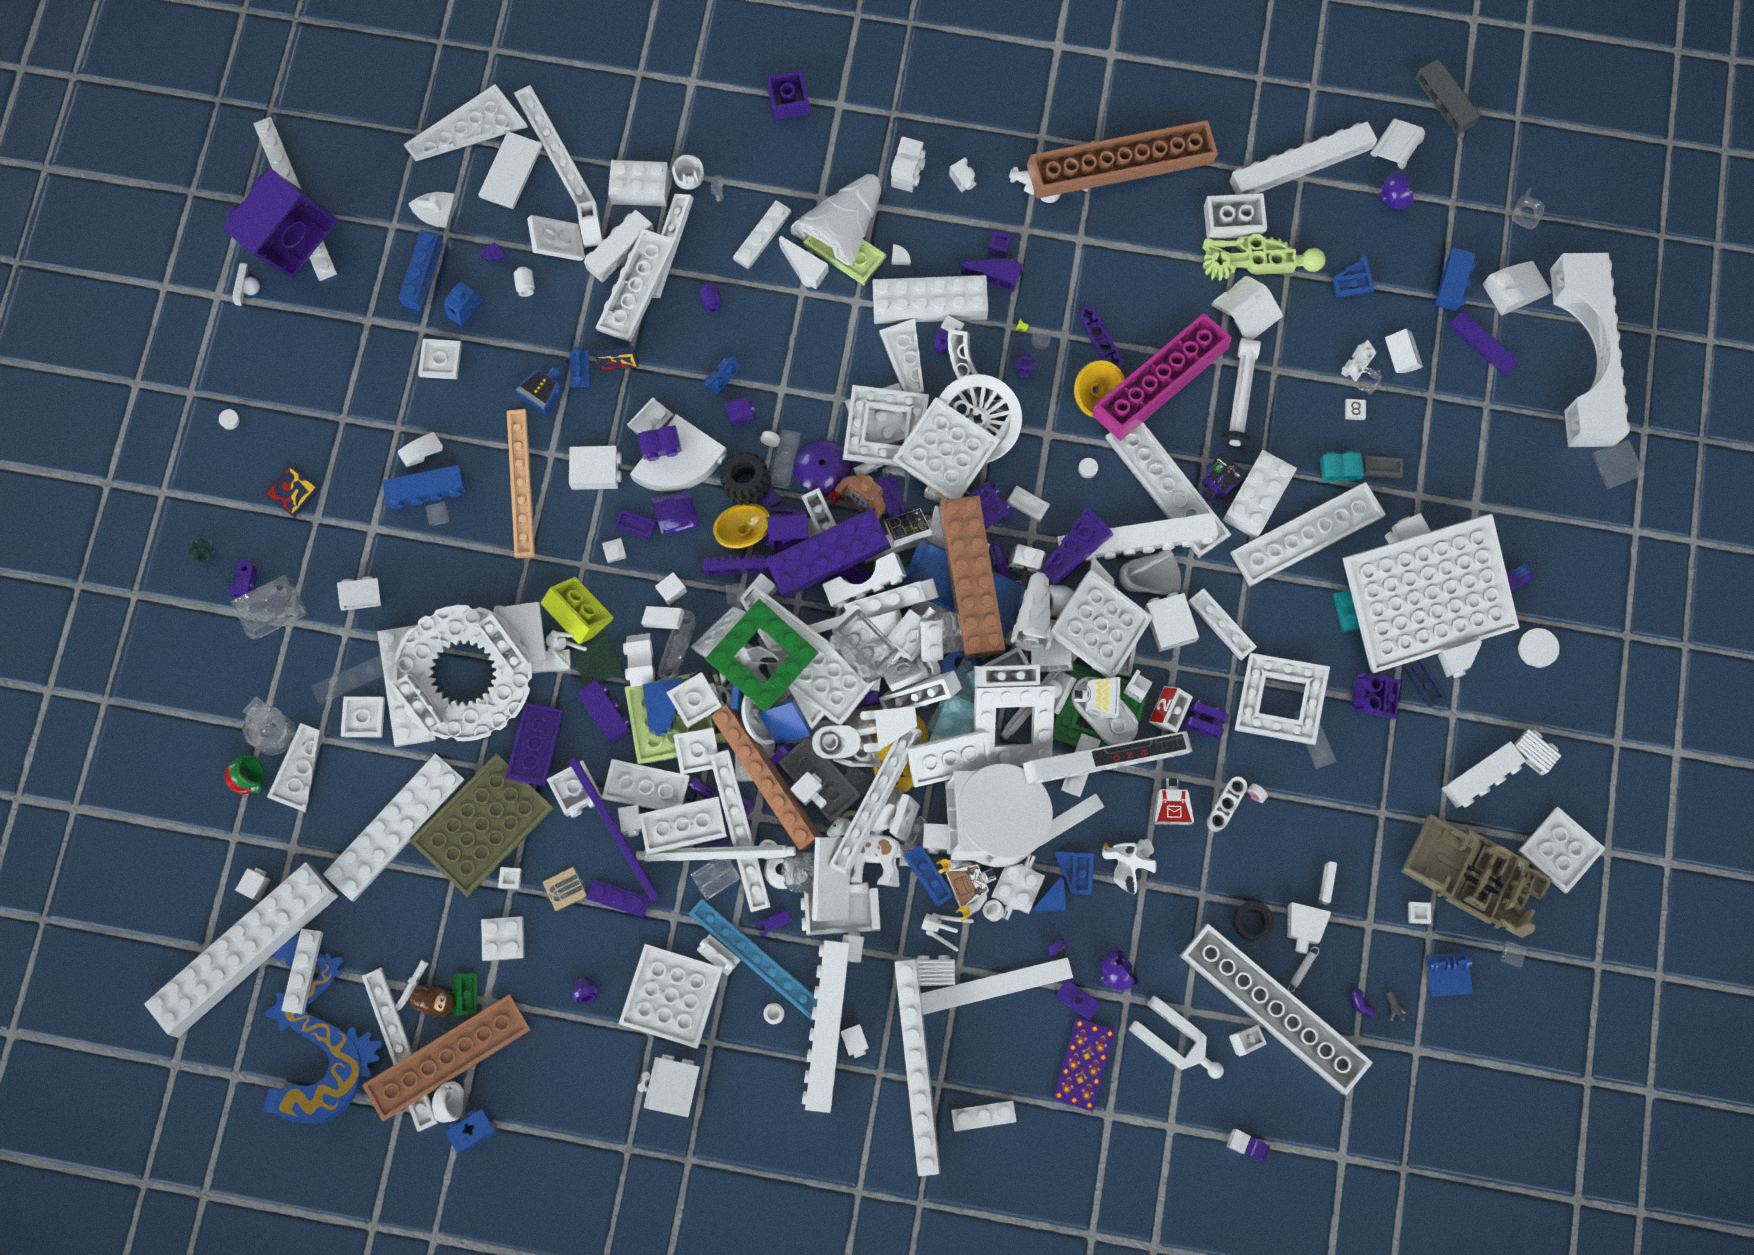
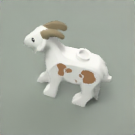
M847 810L843 812L827 830V836H845L851 824L849 817L855 816L857 811ZM871 831L850 871V883H862L865 862L881 863L883 875L878 879L877 885L899 887V871L896 866V858H900L905 854V851L901 850L899 841L890 836H883L881 831Z

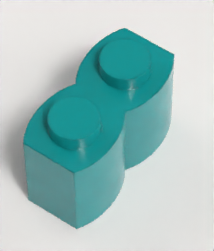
M1351 450L1344 452V454H1336V452L1331 451L1325 453L1320 459L1323 482L1361 480L1364 476L1361 453Z

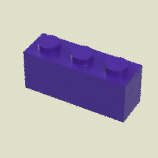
M594 680L576 692V694L608 742L612 745L631 732L628 728L631 724L625 715L620 716L617 710L620 707L614 698L610 700L606 694L609 691L604 683L599 685L597 680Z

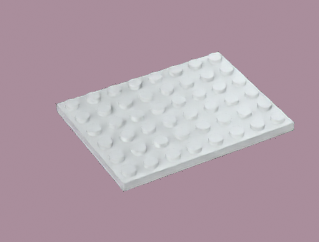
M1492 514L1483 515L1343 558L1372 673L1519 628Z

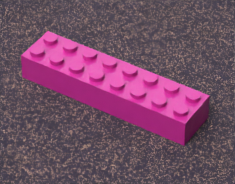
M1203 313L1101 399L1094 407L1093 417L1117 439L1122 441L1229 349L1232 337Z

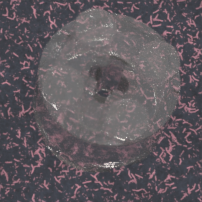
M797 852L795 856H788L784 860L781 874L784 876L785 881L783 882L790 891L795 893H813L815 852Z

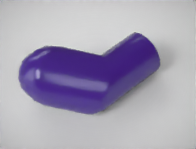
M1354 989L1350 995L1353 1009L1372 1018L1375 1008L1365 1004L1364 993L1361 989Z

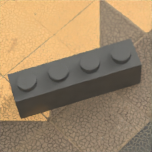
M1437 59L1422 67L1415 79L1455 134L1459 135L1475 126L1480 118L1479 112L1470 103L1468 96L1459 88L1457 81L1448 73L1446 66Z

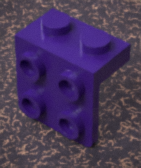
M988 481L966 496H980L985 530L1003 517L1005 520L1012 517L1010 510H1012L1011 506L1006 500L1002 502L999 498L1001 492L995 484L991 486Z

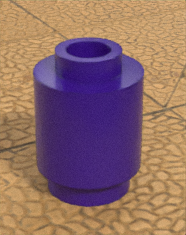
M713 283L702 285L699 294L704 310L710 313L719 311L722 301L718 288Z

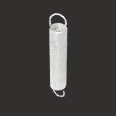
M1307 953L1302 964L1291 979L1290 984L1295 988H1298L1303 977L1317 956L1314 953Z

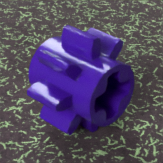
M1022 353L1021 358H1016L1015 371L1020 372L1019 377L1028 378L1029 373L1034 374L1036 359H1031V354Z

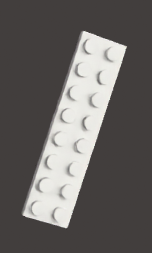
M1141 423L1122 441L1117 439L1111 432L1106 435L1107 441L1168 519L1214 513L1144 423ZM1215 513L1217 539L1210 544L1194 543L1191 549L1198 558L1231 536V533Z
M1365 482L1233 550L1230 554L1251 587L1383 518L1386 514Z
M434 754L323 875L347 898L354 902L466 780L437 754Z

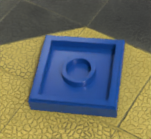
M794 699L772 705L766 713L761 709L758 712L776 745L810 736L812 733L809 724Z

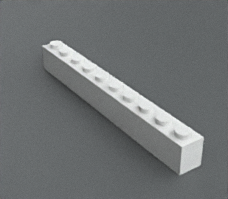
M917 959L895 961L918 1176L936 1175L940 1173L941 1168Z

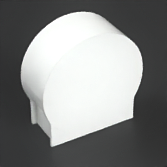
M994 764L984 767L979 771H953V777L949 781H945L951 861L975 860L992 867L1011 866L1029 856L1046 839L1053 817L1051 800L1042 783L1028 785L1023 768L1010 764Z

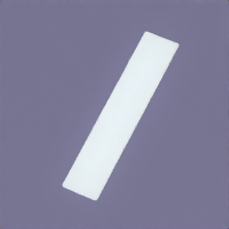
M1097 794L1092 795L1053 819L1050 831L1041 845L1104 808Z

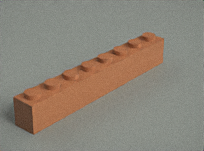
M726 704L711 716L797 848L799 850L807 849L815 843V837H822L795 795L791 792L761 744L757 743L748 734L741 714L730 709V705Z

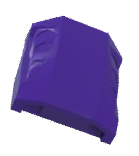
M690 490L651 498L662 535L684 532L700 527Z
M1367 673L1359 674L1353 684L1352 706L1355 712L1372 714L1388 719H1398L1397 708L1401 680Z

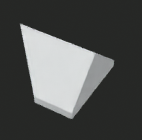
M870 734L860 736V748L854 755L846 758H833V761L850 767H881L876 751H864V744L873 743Z

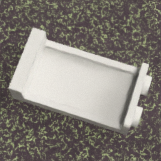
M870 888V890L862 892H849L848 920L813 921V893H804V898H801V910H805V918H802V931H806L807 935L880 931L878 888Z

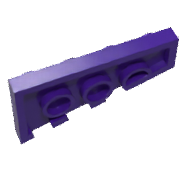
M1086 507L1079 520L1077 519L1073 524L1071 531L1062 539L1060 546L1057 550H1054L1040 569L1041 573H1044L1049 578V581L1056 585L1114 535L1113 532Z

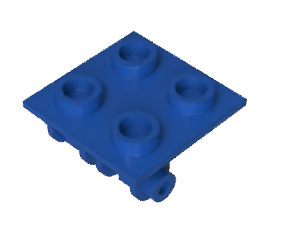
M1467 952L1426 955L1432 997L1473 994L1469 966H1472V959L1468 958Z

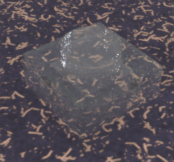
M721 175L714 176V183H711L712 195L715 194L716 201H724Z
M445 502L425 506L430 526L450 522Z

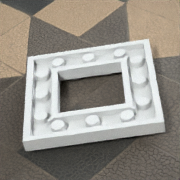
M852 385L843 460L899 467L892 462V459L901 446L865 441L869 408L907 413L905 442L926 412L929 394Z
M1250 653L1235 730L1316 745L1330 667ZM1266 677L1306 684L1299 720L1259 713Z
M1054 685L975 687L973 732L986 730L992 765L1010 764L1023 766L1024 763L1052 757ZM1032 707L1031 744L995 745L996 708ZM985 752L980 756V761L983 764H987Z

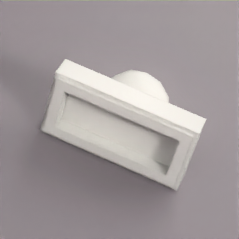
M245 263L239 264L232 296L235 305L242 306L244 293L255 295L260 289L259 281L256 278L248 277L249 269Z
M1061 671L1056 680H1049L1044 684L1055 686L1054 713L1058 715L1076 682L1075 678Z

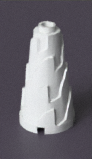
M1037 572L1030 577L1017 622L1014 624L1011 635L1012 644L1016 641L1015 647L1027 651H1039L1041 646H1044V650H1047L1052 642L1049 578L1044 573Z

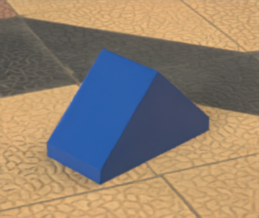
M1061 877L1033 908L1035 913L1066 910L1064 880Z

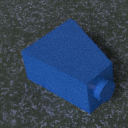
M682 677L642 684L649 731L652 735L664 736L667 735V732L672 731L677 710L667 692L684 682Z

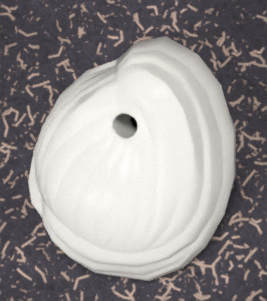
M454 1081L446 1082L436 1090L433 1096L432 1109L434 1117L439 1122H452L461 1117L464 1092L459 1083Z

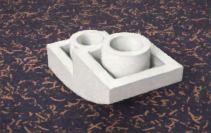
M432 432L410 442L398 450V454L405 466L409 467L424 462L425 456L442 451L443 446L435 433Z

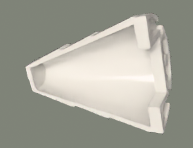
M866 174L839 190V193L826 199L819 206L795 221L791 226V234L803 241L809 235L815 237L833 248L834 256L837 260L851 266L856 259L870 218L874 215L881 194L879 179L873 174Z

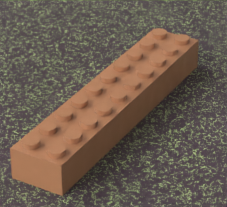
M1208 120L1032 154L1027 162V168L1036 199L1209 165L1214 162L1218 152Z

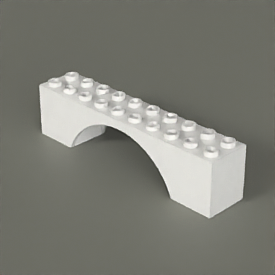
M1563 253L1550 269L1553 304L1570 312L1584 325L1593 340L1597 355V371L1590 390L1577 397L1564 411L1568 447H1614L1630 431V424L1627 422L1626 416L1628 405L1625 403L1624 397L1626 387L1623 385L1622 379L1624 369L1621 367L1620 361L1622 351L1619 349L1618 343L1620 333L1617 331L1616 325L1618 315L1615 313L1614 307L1616 297L1613 295L1614 279L1611 278L1612 261L1609 260V253Z

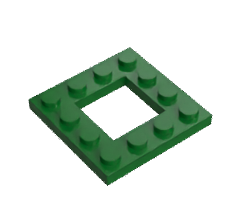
M758 599L708 654L705 660L766 713L819 652L764 602ZM759 628L790 654L765 683H762L734 657Z
M1073 664V671H1070L1069 676L1076 679L1075 684L1080 679L1090 676L1106 679L1100 672L1077 664ZM1120 678V699L1134 713L1139 724L1147 693L1141 703L1137 702L1123 693L1130 681ZM1071 690L1059 715L1057 714L1053 727V740L1077 747L1081 733L1101 740L1098 748L1111 746L1105 743L1095 731L1075 725L1079 712L1072 703Z

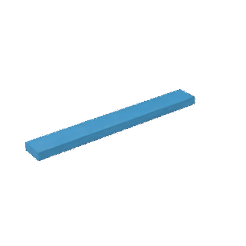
M701 899L690 911L689 915L812 1020L813 1007H817L818 999L814 998V994L705 900Z

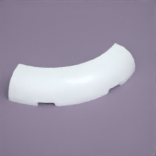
M949 330L948 350L957 378L979 374L971 357L970 333ZM982 387L974 388L976 401L978 402L980 401ZM986 388L983 406H985L994 390ZM997 393L989 409L1004 399L999 393ZM1007 403L1000 406L995 412L1008 411Z

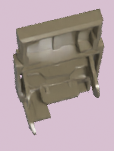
M1432 814L1427 816L1401 870L1402 873L1420 883L1423 882V885L1437 891V896H1445V900L1488 924L1494 923V927L1497 929L1505 927L1506 930L1521 938L1533 933L1536 929V925L1531 923L1535 910L1531 909L1522 913L1530 895L1538 900L1544 898L1552 881L1544 873L1535 868L1528 867L1529 861L1512 853L1507 848L1488 840L1472 830L1464 832L1461 828L1449 824ZM1468 865L1471 866V869H1472V870H1474V871H1476V872H1478V873H1480V874H1482V875L1479 876L1477 873H1475V872H1473V871H1470V870H1467V869H1466L1467 866H1468ZM1464 873L1479 880L1477 885L1470 881L1464 882L1466 879L1463 877ZM1500 877L1499 882L1502 883V887H1498L1488 879L1494 880ZM1487 884L1489 886H1492L1499 893L1498 895H1496L1495 893H1489L1483 888Z

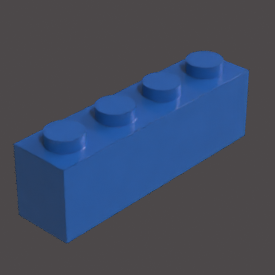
M420 231L398 297L404 307L419 311L423 309L444 245L440 235L437 233Z
M459 465L382 480L385 502L393 509H400L408 504L419 505L427 500L439 501L442 497L447 496L458 497L462 493H466L464 475Z

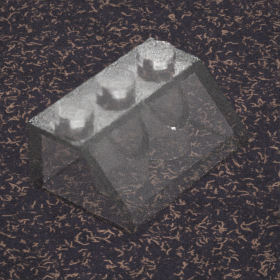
M857 609L840 624L828 641L831 647L867 684L884 676L899 651L860 609Z

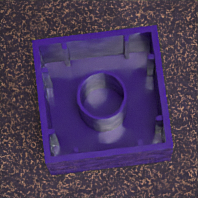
M269 168L265 174L258 176L254 180L252 191L242 204H238L231 209L228 214V221L222 229L252 255L293 278L339 220L306 192Z

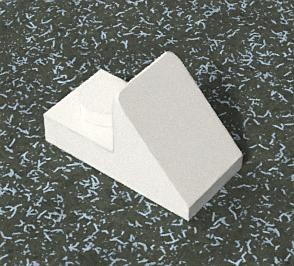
M1259 1024L1229 1036L1234 1051L1239 1056L1248 1054L1266 1045Z

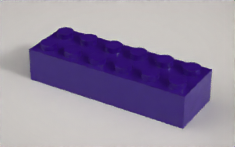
M873 508L779 552L765 559L781 595L786 599L890 549L891 546Z

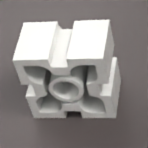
M902 136L891 168V187L913 192L914 186H918L920 181L919 173L920 170L924 169L926 161L924 159L926 150H923L924 142Z

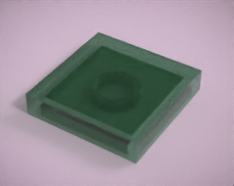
M607 636L585 645L586 651L577 649L570 652L586 686L594 680L601 683L623 672Z

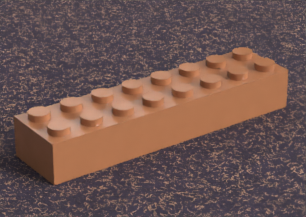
M980 496L941 500L939 514L963 659L1003 654L1005 644Z

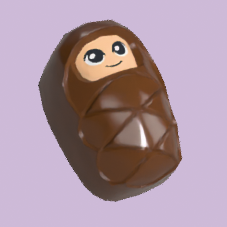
M431 985L416 986L410 999V1006L413 1009L438 1018L448 1016L455 1004L454 995L451 991Z

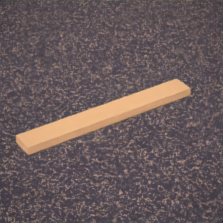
M508 410L507 427L514 554L516 559L535 557L527 410Z

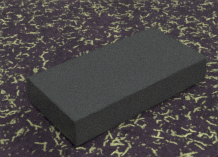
M1367 455L1363 457L1364 476L1402 479L1404 458Z

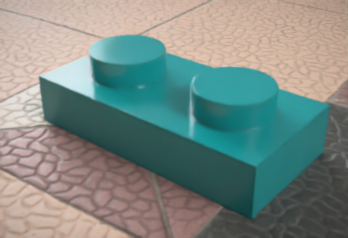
M1351 590L1334 593L1333 598L1341 631L1359 630L1360 627Z

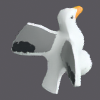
M748 643L734 656L762 683H765L767 678L760 671V667L763 664L779 663L780 660L769 650L761 646L752 647ZM720 673L722 687L728 688L732 683Z
M1141 839L1138 841V844L1121 843L1114 845L1112 848L1108 847L1107 843H1104L1102 849L1103 858L1118 860L1113 880L1127 892L1135 894L1137 891L1135 874L1137 868H1144L1153 873L1156 872V861L1145 858L1154 853L1153 845L1149 839Z

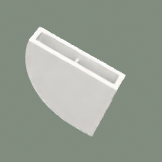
M676 414L667 426L676 425L682 452L674 457L661 456L656 461H648L642 458L630 473V476L634 482L654 491L677 492L686 490L706 480L719 464L723 465L727 459V450L723 445Z

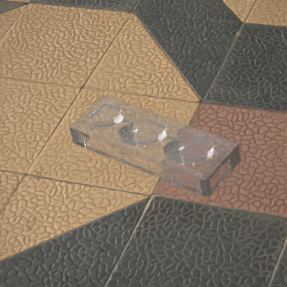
M781 430L780 442L771 476V486L790 488L801 433Z
M1301 710L1293 713L1295 720H1299ZM1319 724L1316 745L1305 743L1316 769L1336 762L1321 724Z

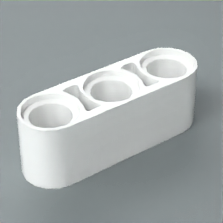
M1242 777L1232 778L1225 786L1206 821L1207 827L1211 831L1218 832L1229 822L1247 789V783ZM1232 783H1238L1241 791H1234ZM1228 800L1231 803V809L1224 808L1222 801ZM1213 817H1219L1221 819V826H1215L1213 824Z

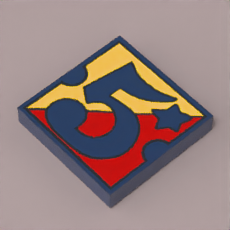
M633 346L595 351V357L601 371L639 367Z
M289 465L264 495L295 518L320 488Z

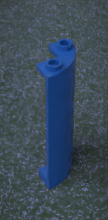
M921 539L905 571L907 577L902 579L903 582L900 583L899 587L933 578L938 598L928 601L956 614L946 550L927 540ZM992 571L1003 636L1006 637L1009 630L1013 632L1014 624L1017 622L1015 617L1020 606H1022L1027 587Z

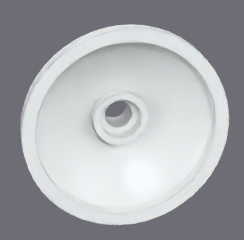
M744 695L741 705V716L746 731L759 744L768 745L774 743L772 736L758 714L760 708Z

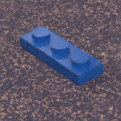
M921 844L903 855L937 907L954 896V893L938 872Z

